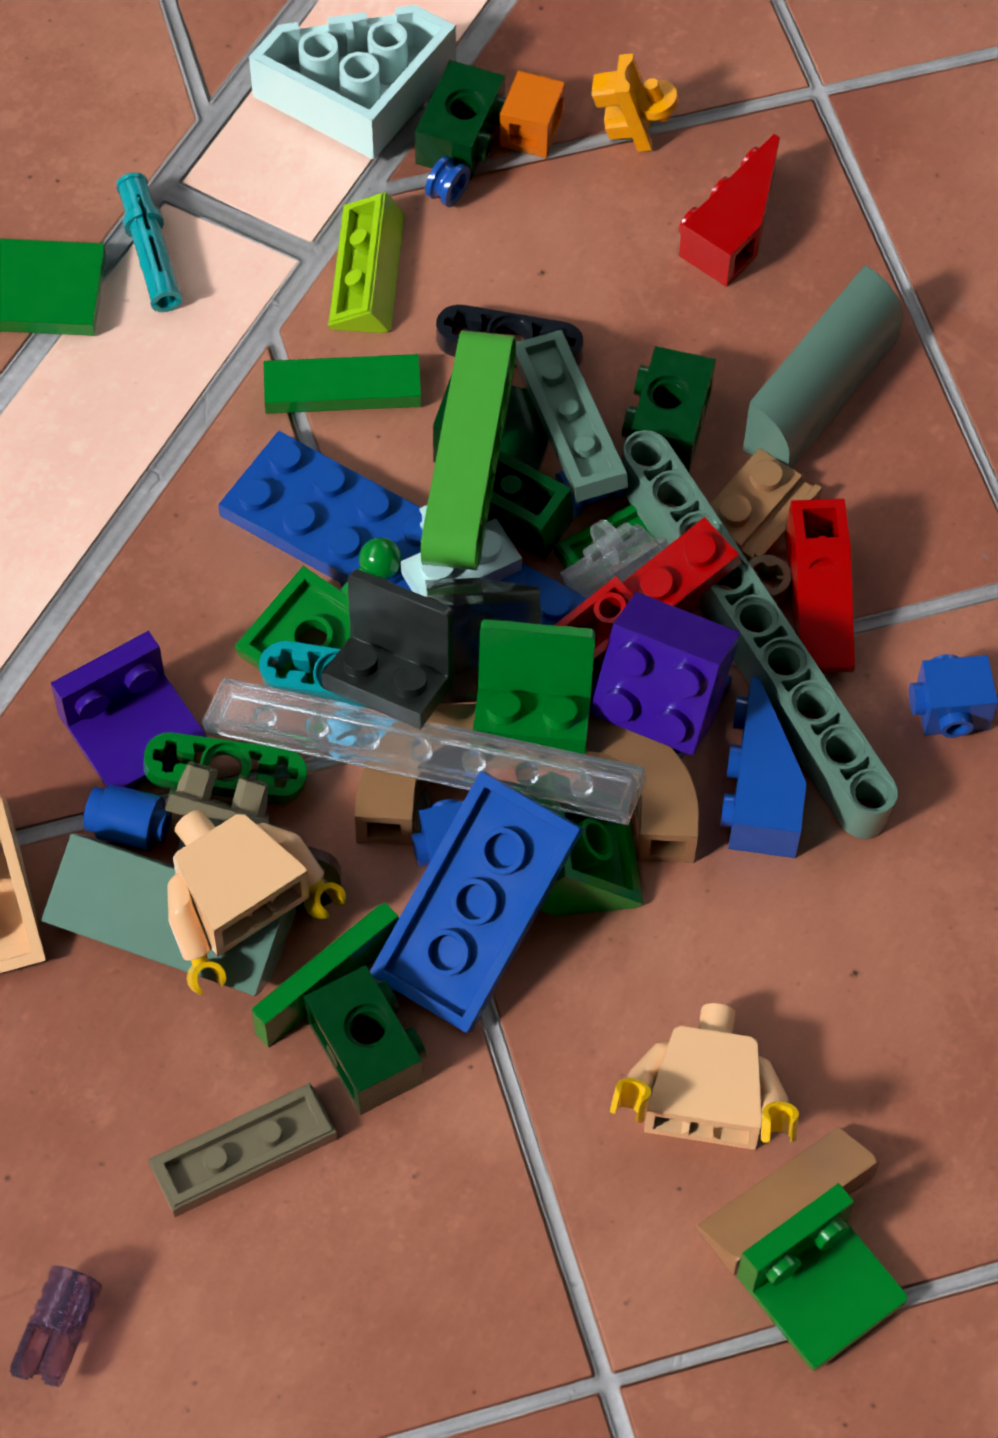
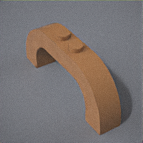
M458 704L436 708L422 729L403 723L386 736L370 756L359 781L355 808L356 842L412 846L411 834H414L417 805L427 788L439 778L461 770H486L585 776L607 781L619 788L630 799L636 810L639 821L638 860L694 863L699 823L698 800L692 778L684 763L671 747L592 715H589L585 756L473 746L472 730L476 704Z

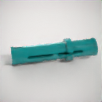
M139 172L128 173L120 177L116 183L117 192L120 194L125 211L122 220L126 234L133 239L140 268L150 296L151 308L157 312L172 311L182 304L183 297L181 291H179L161 231L164 225L161 211L153 204L147 184V177Z

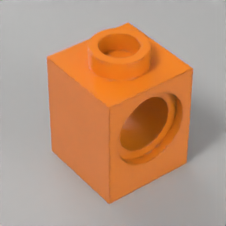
M518 71L500 113L499 147L547 158L564 116L565 82L543 75Z

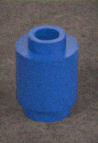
M110 784L106 789L100 787L92 789L85 807L83 826L85 831L94 832L99 840L150 852L156 842L164 843L167 839L172 822V812L165 811L163 796Z

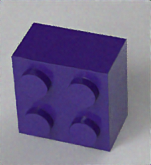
M635 592L613 623L589 715L693 756L714 723L741 632Z

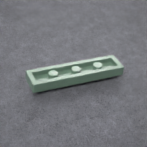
M562 330L516 342L515 363L576 502L628 488L627 472Z

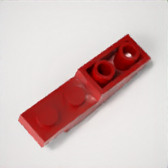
M704 517L626 580L621 582L615 576L554 626L593 629L596 632L593 675L601 671L613 623L635 592L692 613L701 606L699 596L741 564L740 555Z

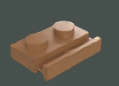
M759 448L710 505L743 555L752 559L760 555H772L785 540L791 500L820 499L822 487L816 483L814 486L802 480V474Z

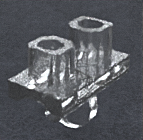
M601 519L590 528L594 543L583 549L584 558L560 573L565 586L588 599L615 576L621 582L626 580L669 544L667 539L662 536L654 538L639 524L631 526L628 522H625L615 529L607 520Z

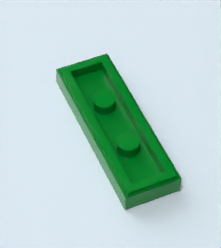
M419 354L263 361L265 414L421 407Z
M386 903L379 904L252 1007L255 1034L269 1048L306 1017L303 996L365 965L368 967L378 958L399 916Z

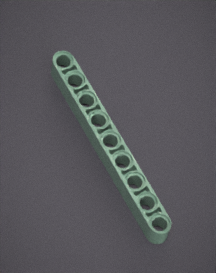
M642 430L633 433L626 439L622 451L621 461L627 472L628 488H624L623 493L630 504L634 505L637 509L638 516L651 536H655L661 551L705 517L739 553L741 564L699 596L701 602L699 609L707 620L741 632L733 657L734 663L749 686L751 676L760 677L794 755L842 828L856 838L870 839L877 837L884 831L898 798V789L895 781L669 442L662 435L654 431ZM665 504H673L677 507H670ZM718 585H725L733 590H724L718 587ZM744 627H754L761 632H751ZM772 669L784 670L789 675H779L775 673ZM800 712H810L819 719H809ZM829 756H840L844 758L848 763H837L833 761ZM858 800H869L878 808H867L861 805Z

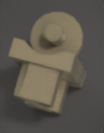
M189 761L179 779L177 788L171 786L165 811L184 816L193 810L200 809L203 810L208 818L223 822L236 814H244L255 824H269V813H266L268 783L250 777L239 776L232 803L215 799L210 796L216 779L217 769Z

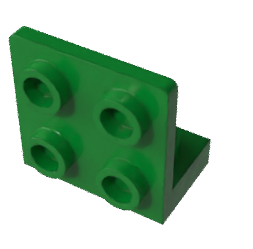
M483 620L480 628L479 680L472 730V745L585 756L596 632L593 629L571 626Z
M839 1183L742 1252L736 1276L808 1367L814 1371L820 1369L903 1307L907 1301V1294L847 1223L854 1201Z

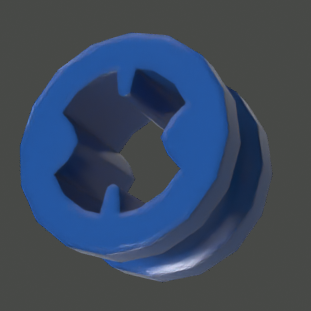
M443 156L437 161L428 176L425 194L431 199H436L440 196L443 205L452 207L459 201L466 190L470 179V168L464 164L455 166L453 158Z

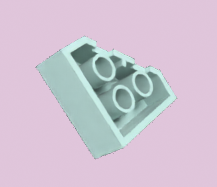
M417 5L395 7L394 15L367 18L366 12L328 17L327 25L299 29L298 22L277 25L249 56L253 97L374 160L436 89L449 60L456 61V25Z

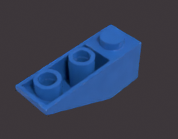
M751 676L748 697L737 696L733 729L743 730L741 745L731 744L726 777L737 779L735 794L724 793L720 827L731 828L728 849L795 858L801 835L807 783L760 677Z

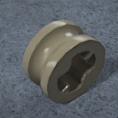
M760 555L752 558L749 564L758 577L761 576L765 581H770L773 578L776 580L774 588L767 583L763 585L777 606H781L786 601L790 590L789 586L792 578L789 566L781 558L773 555Z

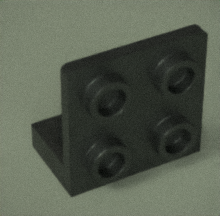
M354 569L348 577L350 638L322 672L323 689L422 729L454 685L453 609L435 598L425 597L395 585L383 577H376Z

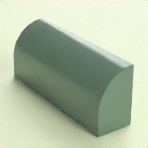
M864 265L750 401L743 445L744 452L753 456L760 448L793 469L898 341L903 320L900 301L891 286L873 269Z
M71 833L41 921L188 972L192 966L191 960L183 959L168 921L167 886L170 879L176 874L175 867L88 836ZM293 908L219 957L215 955L212 949L207 953L209 961L216 962L224 969L226 973L225 986L253 996L261 993L278 964L297 908ZM210 967L204 968L198 974L199 977L217 983L215 973Z

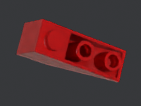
M773 134L760 148L755 146L750 149L745 155L740 168L729 178L726 176L721 178L714 186L710 197L699 208L692 207L685 214L679 225V233H681L679 257L725 287L757 257L776 169L780 137L776 134Z
M845 498L791 500L785 530L787 561L792 578L790 588L795 633L822 673L854 672L855 646L851 544Z

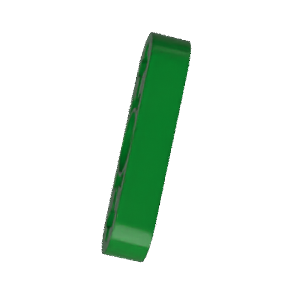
M166 732L152 738L144 752L143 768L146 777L151 783L164 789H171V786L177 788L179 779L187 764L179 763L174 766L173 772L162 771V762L153 760V758H162L165 754V749L175 750L176 759L182 762H194V751L202 752L200 764L209 766L210 762L217 756H232L241 766V774L239 776L245 777L250 776L251 759L259 760L257 772L274 773L276 765L282 764L287 766V774L296 777V779H288L285 788L274 786V777L257 774V780L268 783L267 803L287 804L294 801L302 793L307 778V767L303 758L295 751L281 747ZM239 776L230 782H222L215 779L211 795L233 798Z

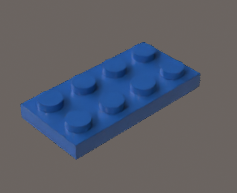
M480 771L371 968L372 976L379 981L384 979L390 988L465 1033L472 1032L585 829L491 774Z

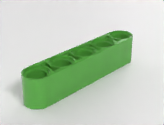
M464 330L460 332L422 531V565L478 570L515 368L516 336Z

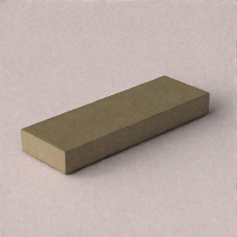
M310 1082L148 1159L174 1217H177L337 1140V1132Z

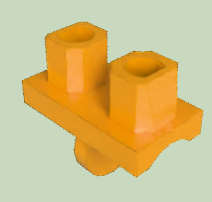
M634 53L619 55L617 71L594 74L592 97L597 108L606 107L604 122L609 140L632 138L638 152L651 151L653 143L648 132L649 126L654 120L666 122L677 109L679 95L675 86L670 82L659 81L655 78H650L644 82Z

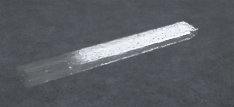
M223 677L202 719L205 731L208 733L466 790L471 789L480 771H484L548 808L624 825L629 824L646 781L645 768L642 766L427 721L422 729H419L371 708Z

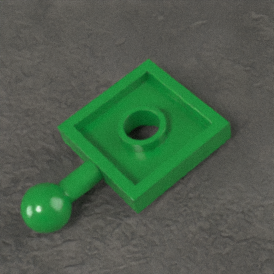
M377 537L367 541L359 553L360 568L358 570L376 577L392 578L401 567L402 553L395 542L384 537ZM302 566L235 644L234 647L237 655L260 670L259 660L267 647L280 641L298 642L299 637L310 629H320L327 634V639L322 646L341 649L350 638L348 581L338 590L314 572ZM285 661L283 668L276 669L278 678H286L290 670H295L293 661ZM315 663L311 664L312 674L306 673L309 684H314L313 670ZM303 701L320 714L329 706L327 704Z

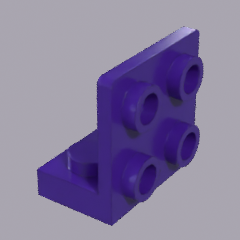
M149 630L51 682L58 716L106 788L112 784L131 789L148 779L143 768L144 752L149 741L155 736L166 732L207 737L165 676L160 646ZM165 749V754L162 758H153V760L162 762V771L180 762L176 759V751L172 749Z

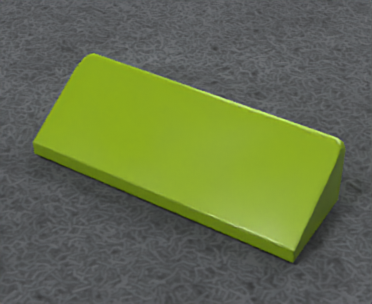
M387 192L343 206L328 326L332 330L387 333L392 329L405 216L403 210Z

